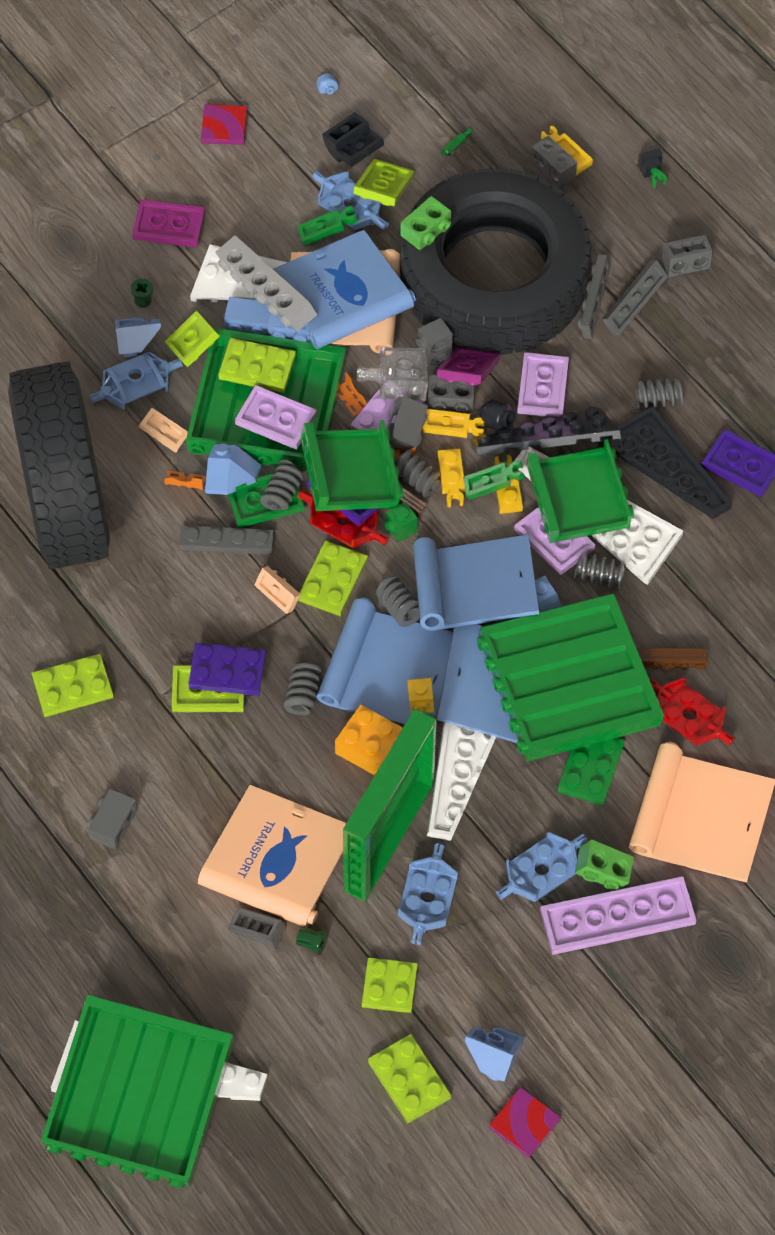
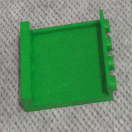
M384 420L380 421L378 429L315 431L313 423H304L300 439L316 511L393 508L398 505L400 498L403 497V486L398 481L399 469L394 464V448L390 447V431L386 429Z
M608 439L604 440L603 448L539 460L537 453L528 454L527 469L549 543L630 528L631 519L634 518V510L632 505H628V491L625 485L622 486L620 466L616 467L614 447L610 448Z

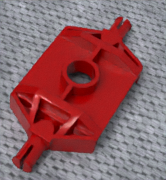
M304 489L300 491L298 498L309 503V524L352 548L369 541L372 542L373 540L381 543L383 546L388 543L389 537L378 532L376 529L378 511L360 526H357L339 510L316 511L313 495ZM345 520L348 524L341 525L337 521Z
M652 677L649 678L663 711L664 717L662 721L694 745H700L713 739L717 740L718 738L728 744V746L733 743L735 737L727 733L722 727L726 710L725 706L722 709L717 707L685 684V678L665 685L659 684ZM691 711L696 717L694 719H686L683 713Z

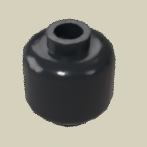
M491 399L484 404L479 413L482 421H484V426L497 431L511 427L515 418V413L510 404Z

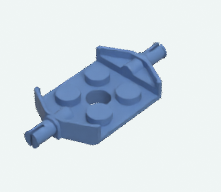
M319 171L313 173L312 178L321 184L318 204L328 212L338 209L339 213L347 208L345 206L346 203L351 202L356 205L353 208L358 222L353 225L346 224L351 229L357 230L369 225L373 226L374 224L383 231L385 228H388L389 223L379 215L382 208L380 202L372 199H363L359 195L353 194L356 183L349 178L348 171L330 177H325Z
M151 352L144 353L104 370L101 391L89 395L90 401L94 404L100 400L107 399L112 404L125 410V404L163 388L168 392L169 373L172 370L183 367V364L179 358L167 363L166 360L163 361ZM134 373H138L141 375V377L136 380L130 378V376Z
M548 832L546 838L509 862L507 859L506 872L508 882L507 885L496 891L499 899L503 900L513 893L536 902L576 875L577 849L588 842L586 836L581 834L574 840L568 841ZM545 866L548 869V873L540 875L536 873L535 868Z
M439 843L434 845L431 857L412 861L409 864V871L400 907L398 908V916L413 927L412 944H415L417 938V945H421L422 936L425 931L444 927L447 923L458 872L442 860L445 846L440 844L439 848ZM424 893H431L435 898L431 902H425L421 899V896Z

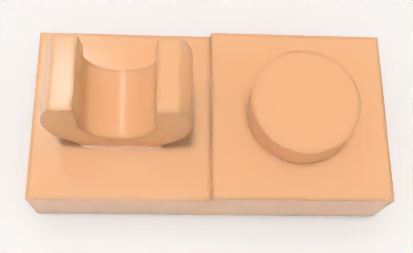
M153 408L150 409L139 425L140 429L175 453L184 443L188 431Z
M268 566L263 567L255 586L286 614L293 612L301 594L286 582V578H281L277 575V570H272Z

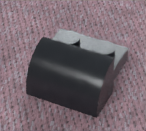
M356 112L322 134L325 146L332 157L338 163L344 161L350 167H353L384 146L383 138L369 128V122Z

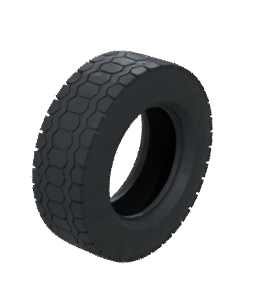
M491 168L478 169V173L475 170L463 172L462 176L459 173L449 177L447 181L443 180L427 191L414 205L410 214L432 196L451 210L450 227L447 231L441 232L436 236L432 244L426 245L423 249L419 250L403 237L401 240V281L415 295L416 302H414V307L411 308V311L423 326L442 318L452 332V346L458 348L467 347V349L493 353L499 351L501 355L512 354L513 349L517 353L528 350L529 346L532 349L542 345L543 342L546 343L561 333L574 319L583 303L587 290L591 244L588 228L581 212L574 205V202L567 195L564 196V192L555 185L552 187L551 183L542 178L538 181V176L525 173L523 176L522 171L510 169L509 173H507V169L494 168V172H492ZM486 231H502L517 235L532 244L542 256L545 266L532 281L521 287L507 291H487L470 286L459 279L451 271L445 258L453 246L470 235Z
M59 362L9 373L8 396L38 545L42 556L47 562L48 569L63 568L109 557L110 534L80 384L71 368L70 362Z

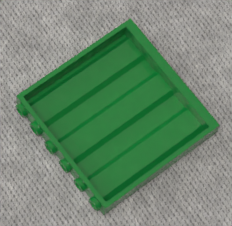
M214 328L220 337L209 346L186 438L187 452H192L196 455H210L214 444L237 445L262 465L278 466L281 460H287L295 464L298 469L308 472L302 443H300L296 450L235 425V419L254 386L220 380L218 374L230 338L296 351L295 361L285 392L269 391L316 409L317 415L312 422L314 430L330 431L346 363V348L326 345L315 349L311 342Z
M614 594L481 627L479 637H477V645L479 650L484 652L486 669L488 672L491 671L493 675V687L496 692L500 693L502 710L504 713L507 712L509 716V728L513 734H516L518 751L521 755H524L526 762L661 725L664 717L663 711Z
M413 710L343 828L344 892L364 902L369 898L434 786L436 719L428 712Z
M87 995L41 1143L47 1146V1151L55 1154H61V1151L71 1153L70 1157L76 1160L85 1161L86 1158L95 1160L94 1164L101 1167L109 1168L111 1164L120 1167L119 1171L126 1174L134 1175L136 1171L143 1173L144 1178L158 1182L159 1178L168 1180V1185L183 1189L184 1185L191 1187L235 1038L233 1034Z

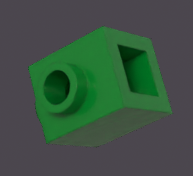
M405 501L386 511L384 525L388 533L392 534L398 543L417 533L418 518Z

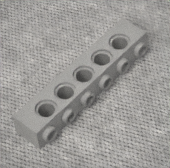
M234 235L215 252L220 259L217 262L225 272L229 270L231 277L237 283L241 281L242 286L249 294L254 293V297L262 306L266 304L267 309L274 317L278 315L280 317L279 320L286 328L292 327L298 332L317 316L310 302L237 236Z

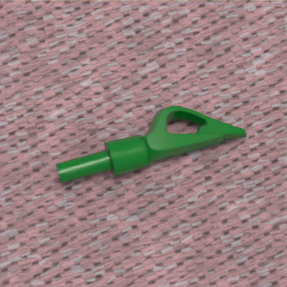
M469 128L464 133L456 136L443 148L441 155H451L466 141V137L473 130Z

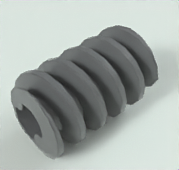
M677 377L673 379L672 384L669 378H665L663 384L660 379H656L654 385L650 379L646 381L645 385L642 380L637 382L635 388L637 409H639L640 402H643L645 408H648L649 402H652L654 408H656L658 401H661L662 406L666 407L667 400H670L672 407L675 406L676 400H679L681 406L683 405V389Z
M410 449L401 454L394 461V464L398 466L399 477H402V480L405 482H409V485L415 488L418 493H422V496L428 498L436 492L440 485L438 480L440 473L435 471L431 474L433 467L428 466L425 468L427 462L424 460L418 463L420 457L418 455L412 457L413 451Z
M281 460L278 463L271 481L260 498V502L264 507L274 511L287 510L289 508L288 503L292 502V496L296 494V488L300 486L299 481H302L304 478L295 464L287 460Z
M584 552L578 560L574 579L581 574V580L586 581L588 576H590L591 584H594L599 579V585L603 586L608 581L610 589L617 584L619 591L625 572L624 562L621 561L615 567L614 559L609 564H606V557L603 556L597 562L596 554L591 559H588V552Z
M393 575L385 578L377 588V598L386 607L387 611L391 613V616L398 625L407 627L414 624L420 618L418 601L410 594L408 588H405L404 583L400 582L398 576Z
M298 663L292 667L289 678L290 683L287 687L288 691L284 702V708L288 712L301 716L310 714L309 709L315 705L312 701L316 699V693L314 692L318 690L317 683L320 681L318 675L322 673L320 667L309 663Z

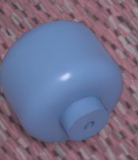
M322 74L317 79L316 85L318 91L322 94L327 93L331 95L339 89V84L332 74Z

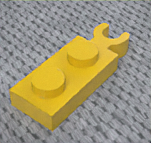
M554 126L549 128V133L552 135H547L544 131L541 132V140L550 136L577 162L576 176L593 164V159L565 133L559 136Z
M432 409L426 410L427 420L422 426L423 433L467 438L468 433H472L476 437L484 433V429L476 428L477 426L485 427L484 421L481 418L470 420V414Z
M460 449L438 450L437 457L442 494H447L446 504L448 507H451V500L458 499L460 506H463L464 495L461 492H465Z
M507 455L506 464L509 467L512 463V457ZM495 456L494 466L501 464L498 456ZM512 479L510 480L511 486L496 491L500 514L523 511L518 480Z

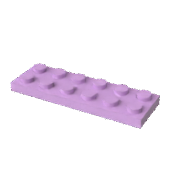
M683 876L540 906V913L552 955L696 924V917Z

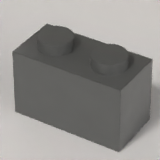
M406 396L394 401L387 429L390 431L389 443L391 446L403 451L419 446L422 439L421 429L427 420V405Z
M109 789L106 796L103 795L97 807L98 811L95 816L90 817L87 829L90 840L117 850L137 812L136 799Z

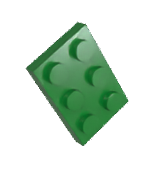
M273 474L258 477L257 481L247 486L244 483L235 487L236 491L228 494L227 497L237 527L242 528L303 512L304 504L302 499L298 498V488H296V494L292 496V502L288 503L289 508L287 510L274 511L267 509L260 502V498L263 496V492L271 481Z
M614 738L571 750L557 792L604 806L625 740Z

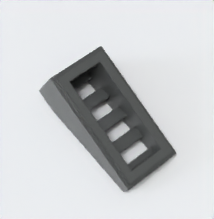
M238 907L228 929L276 949L286 927L279 919ZM244 917H247L244 927H240ZM256 921V923H255L253 929L250 930V928H251L253 922ZM263 924H264V925H265V928H264L263 932H262V933H259L260 930H261V928H262V926H263Z

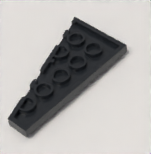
M589 407L583 412H570L559 418H545L539 423H525L519 428H506L500 430L499 433L491 435L481 434L477 438L471 439V446L477 456L505 453L511 447L521 451L529 450V445L540 444L541 448L577 444L580 439L596 442L600 441L602 436L612 435L613 439H621V434L618 427L600 407Z
M653 407L618 425L621 439H613L611 435L602 436L600 441H596V443L604 447V440L608 439L610 448L614 447L616 456L712 519L732 508L730 500Z

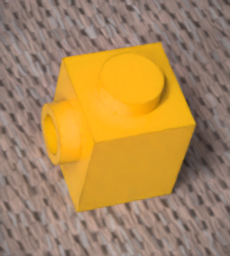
M431 678L407 680L410 712L412 713L414 709L420 712H434Z

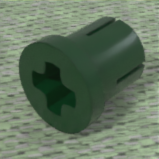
M137 279L131 285V294L134 296V302L140 308L148 307L152 303L153 285L147 279Z
M302 926L297 934L296 945L313 950L315 954L320 955L325 948L328 933L325 930L316 931Z

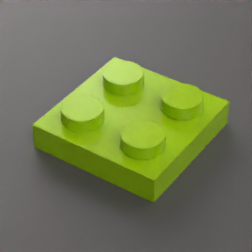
M196 310L165 343L189 367L220 336Z
M368 958L362 1007L412 1013L417 963Z

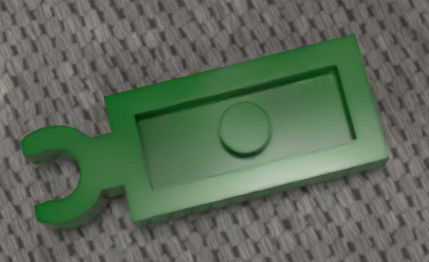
M349 206L341 213L337 209L300 224L297 227L304 246L344 231V225H353L358 222L353 206Z
M517 460L508 467L504 462L464 476L466 497L472 500L511 486L510 480L512 479L522 480L525 478V474L522 471H516L524 467V465Z

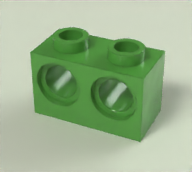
M429 197L401 222L400 236L417 249H423L426 245L432 244L435 237L441 232L448 230L451 225V210L434 197Z
M590 840L580 846L575 873L583 876L587 881L603 884L609 890H618L629 884L634 857L597 841Z

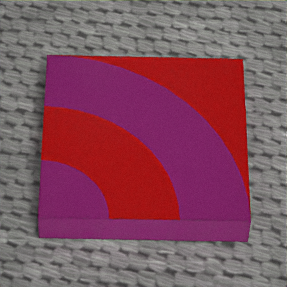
M204 104L201 143L244 145L247 106Z
M520 1087L489 1124V1128L530 1158L560 1122L561 1117Z

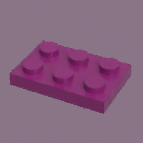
M140 199L132 234L133 240L197 248L205 216V207Z
M457 347L437 369V378H442L447 382L463 381L468 385H479L499 363L500 353Z

